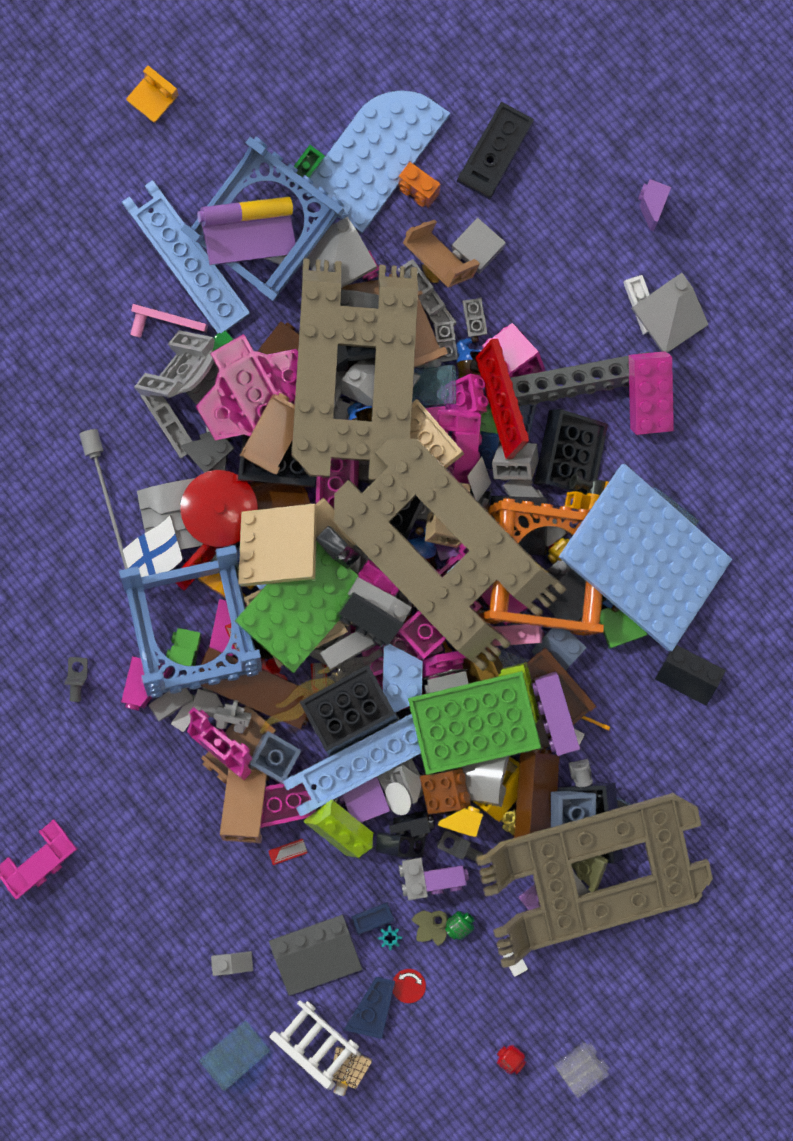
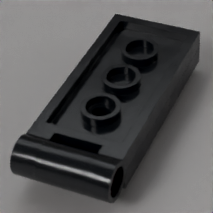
M501 101L456 182L490 200L530 131L534 119ZM492 159L493 163H488L487 160Z

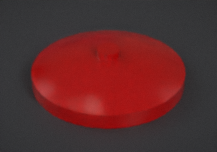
M213 470L196 477L187 486L181 500V517L185 528L197 541L211 547H227L240 542L241 512L258 510L255 493L248 482L239 481L237 474L225 470Z

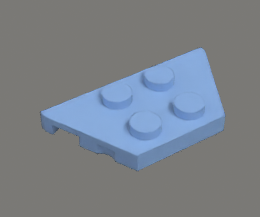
M389 644L386 647L384 646L383 692L395 713L410 706L408 698L422 695L423 661Z

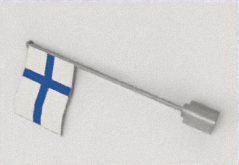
M91 429L80 433L79 436L85 456L94 459L125 569L139 567L141 577L174 569L183 560L171 515L159 526L139 536L123 549L98 457L101 456L100 453L104 452L98 429Z

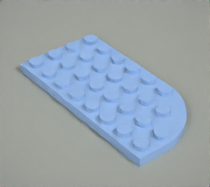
M393 91L371 99L360 109L311 176L312 185L316 189L319 187L323 188L329 193L328 197L332 198L334 196L344 205L343 209L345 212L341 217H338L344 219L348 216L355 229L363 234L398 187V176L409 162L414 164L448 119L450 113L428 97L416 92Z

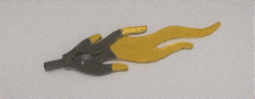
M378 649L367 657H354L349 661L346 660L332 669L339 668L340 671L337 674L302 683L284 702L276 704L275 707H286L299 696H304L302 699L304 700L364 666L369 665L370 667L372 662L384 654ZM327 666L324 669L318 670L317 673L325 674L332 670ZM300 702L286 712L271 716L261 727L260 733L262 734L273 723L298 719L305 712Z

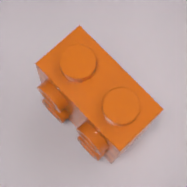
M411 162L407 164L398 176L399 190L406 196L411 195L414 197V201L421 207L426 206L429 208L440 194V183Z

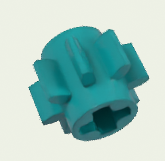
M389 925L388 931L381 929L383 936L378 937L379 940L384 941L381 947L389 945V950L392 949L394 944L399 947L397 939H402V936H397L398 928L393 931ZM389 932H392V936H396L392 943H388V940L384 938V936H388Z

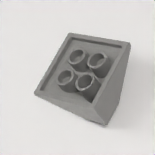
M348 216L331 225L307 257L310 260L312 271H316L315 262L317 259L321 260L320 271L324 269V260L329 261L328 272H335L334 263L342 261L341 288L377 269L374 260Z
M683 273L631 308L662 352L666 351L668 353L709 325L694 289Z
M375 358L362 359L351 366L341 380L343 395L366 406L373 405ZM415 372L413 375V387L421 377V375Z

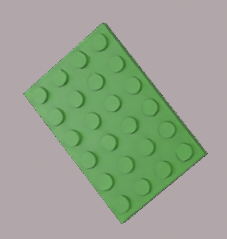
M316 541L315 579L266 584L234 622L289 671L294 673L339 621L340 618L336 615L349 596L348 592L358 575L352 569H346L333 560Z
M523 671L408 698L426 775L541 748Z

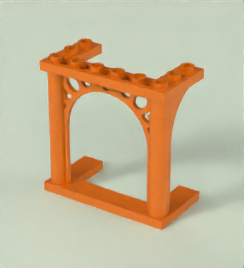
M508 498L494 503L488 509V513L495 518L518 544L527 533L543 526L559 527L574 535L590 511L587 509L571 511V507L560 506V509H556L551 504L535 506L534 502L522 501L521 504L515 503L514 499ZM519 516L527 518L529 521L528 528L520 526L518 522ZM533 518H534V519H538V518H539V519H540V522H539V523H534V522H533ZM553 519L557 520L556 524L552 522ZM570 522H572L571 524L579 522L575 528L569 526ZM514 526L520 531L519 536H515L516 530H514ZM498 580L492 585L490 610L478 613L488 624L501 622L569 630L574 635L589 636L603 633L604 625L600 624L602 594L587 581L582 622L509 613L510 593Z

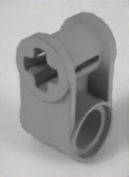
M588 759L569 762L570 774L577 787H586L593 784Z

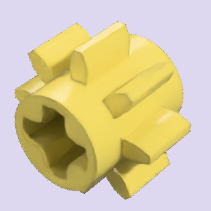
M515 809L505 813L503 819H501L504 823L502 828L506 832L509 831L512 835L515 833Z

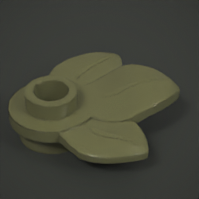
M420 911L415 914L412 921L419 925L416 935L417 941L426 942L433 939L437 946L442 944L447 936L445 930L446 920L448 919L447 915L443 911H434L433 913ZM436 917L442 918L441 924L435 923Z

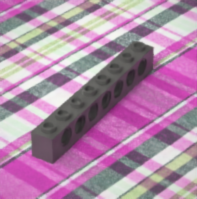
M629 356L511 377L510 380L513 382L518 406L535 405L543 401H556L559 398L565 397L573 398L580 394H593L596 391L602 390L610 391L617 387H629Z

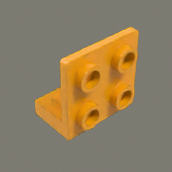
M147 66L143 70L145 77L126 100L155 123L179 95L176 87L151 67Z

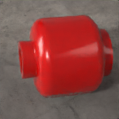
M509 1045L507 1048L503 1046L496 1054L499 1057L497 1065L507 1074H517L526 1064L524 1053L514 1045Z

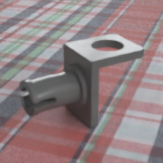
M68 658V677L65 680V685H70L69 701L80 702L82 700L81 688L87 681V658ZM73 663H82L83 670L81 672L74 671Z
M446 830L437 844V848L461 860L466 857L477 863L476 858L483 855V852L470 847L471 842ZM448 837L454 840V845L451 848L444 846V840Z

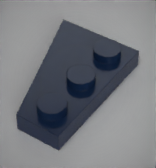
M376 976L344 1030L382 1039L395 981Z

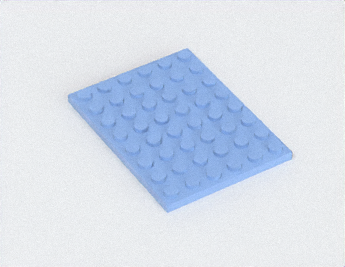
M626 464L620 465L559 555L561 560L667 651H673L732 560L731 557Z

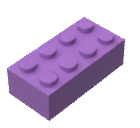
M557 672L535 677V682L531 684L535 696L539 695L541 700L537 704L541 715L545 714L546 720H543L546 733H550L552 737L548 739L552 752L556 751L557 756L579 750L580 747Z

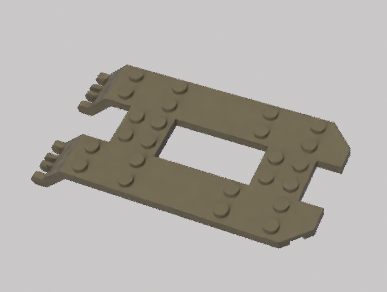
M303 258L292 457L300 463L309 476L330 477L331 459L369 461L368 480L375 481L388 467L375 452L388 439H410L418 301V268L411 267V278H404L405 267L400 266L399 277H396L397 266L393 265L391 267L392 277L385 276L386 266L379 264L378 309L340 306L342 261L334 263L335 272H328L329 261L324 260V269L320 271L321 260L317 259L315 262L316 271L309 270L310 260ZM338 345L376 348L372 422L333 419Z
M388 439L375 452L388 467L363 493L350 480H347L334 494V522L458 652L484 671L488 665L478 655L484 653L493 662L496 658L487 647L499 656L501 651L492 642L497 639L504 648H507L511 643L503 634L484 621L471 605L498 580L513 597L528 607L536 616H540L543 611L533 601L538 598L545 607H549L551 604L542 593L554 602L557 597L547 588L552 584L560 594L565 592L566 588L555 577L539 566L418 439ZM415 496L469 550L444 577L390 523Z
M670 793L500 842L487 854L478 856L476 858L478 865L482 866L492 863L489 867L480 869V875L483 876L481 877L482 883L487 884L496 881L494 885L484 888L485 896L498 894L515 879L533 875L540 907L518 913L504 926L493 930L497 938L509 935L506 939L498 940L496 943L499 948V955L503 956L513 952L510 957L501 959L502 967L506 968L516 965L530 951L698 902L702 897L701 893L706 886H709L713 878L707 859L694 863L689 862L683 831L701 826L697 806L674 793ZM645 843L651 875L578 896L571 863Z

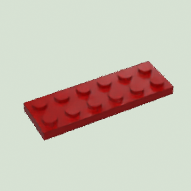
M498 338L491 339L475 358L481 378L485 382L484 388L505 459H513L529 442V436L523 423V416L520 413L518 399L514 393L513 382L510 380L508 366L504 360L503 349Z

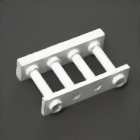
M299 1001L297 1004L303 1008L302 1011L284 1032L278 1033L274 1031L270 1038L326 1089L332 1090L336 1085L332 1081L333 1075L351 1053L356 1056L361 1055L357 1050L359 1046L351 1039L347 1041L315 1013L314 1010L316 1008L311 1003ZM311 1015L317 1023L298 1045L293 1046L289 1042V1037L304 1019ZM324 1027L332 1035L312 1058H306L303 1055L304 1049ZM339 1040L346 1048L328 1070L322 1072L318 1068L319 1061L334 1043Z

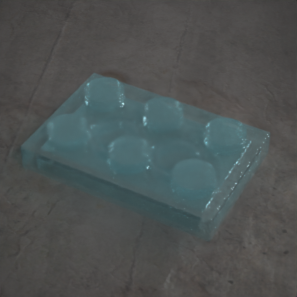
M454 365L414 369V372L421 375V377L413 387L412 402L418 399L424 407L456 404V371Z

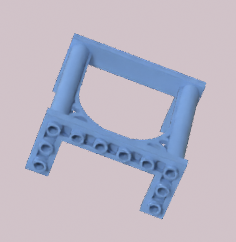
M249 137L246 141L249 147L243 159L207 206L231 204L241 190L250 184L260 181H273L283 184L296 194L304 211L303 231L296 244L266 284L239 263H225L256 286L264 295L277 302L281 297L279 295L302 265L303 258L308 257L338 216L341 217L345 210L340 200L334 196L332 198L328 197L329 193L321 187L316 189L312 185L313 181L306 175L303 177L298 175V169L290 163L286 166L281 162L283 158L276 152H273V154L268 152V146L258 137H255V139ZM264 162L270 167V172L266 177L260 173V165ZM273 166L276 167V172H277L278 174H279V172H280L281 176H280L279 178H276V177L273 176V173H274V167H273ZM255 168L257 177L251 178L250 175L253 174L252 171ZM291 182L295 183L294 187H290ZM307 193L306 196H314L315 198L306 201L303 199V194ZM317 202L321 205V209L318 212L312 213L308 211L307 206L310 203ZM309 217H318L316 221L315 219L313 220L312 224L308 220ZM198 219L192 227L184 224L181 231L206 248L202 224L199 223Z
M235 545L216 549L217 561L141 577L139 567L119 570L125 594L127 593L144 671L142 680L147 697L157 698L166 692L171 694L179 693L182 689L188 687L190 689H197L206 683L215 685L224 679L233 681L239 679V676H255L259 674L258 672L262 671L259 650H255L253 638L234 622L246 608L242 589L239 585L237 572L239 568ZM220 573L231 620V636L228 645L216 659L204 665L184 666L171 661L160 651L156 644L144 589ZM237 643L236 648H239L240 652L235 649H232V645ZM226 655H236L239 660L238 663H228L225 659ZM163 660L165 664L159 670L158 666H161L158 661ZM220 662H223V664H224L226 667H224V666H219V668H217V667H216V664H217V663H220ZM168 667H174V676L170 679L164 678L165 670ZM203 668L205 671L199 672V669ZM180 671L187 672L186 676L182 674L180 677H178Z

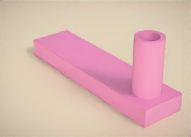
M133 304L131 309L136 315L130 335L142 337L147 316L207 332L208 325L135 304Z
M524 624L494 627L509 640L510 645L542 643L545 635L541 626ZM497 639L492 642L495 646H502Z

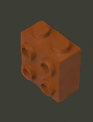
M462 767L420 776L428 814L461 810L471 805L470 795L466 787V777Z

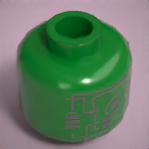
M457 911L446 920L445 930L452 939L463 940L474 931L473 922L475 920L470 913Z

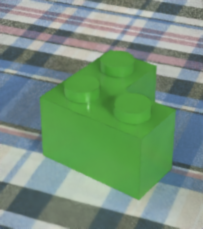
M178 628L177 632H173L171 643L174 646L172 645L171 650H167L166 657L180 665L195 666L202 634Z

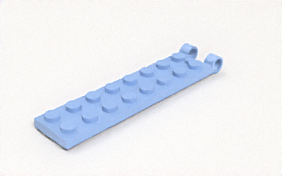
M150 181L145 185V188L153 197L152 200L139 209L130 197L122 201V204L215 331L222 333L229 330L249 316L250 312L217 267L209 265L208 255L201 245L181 231L184 222L154 181ZM149 209H154V212L149 213Z
M412 714L282 781L286 790L303 782L311 800L296 807L299 815L303 816L331 799L333 800L420 754L421 751ZM313 784L317 786L315 790L311 789Z

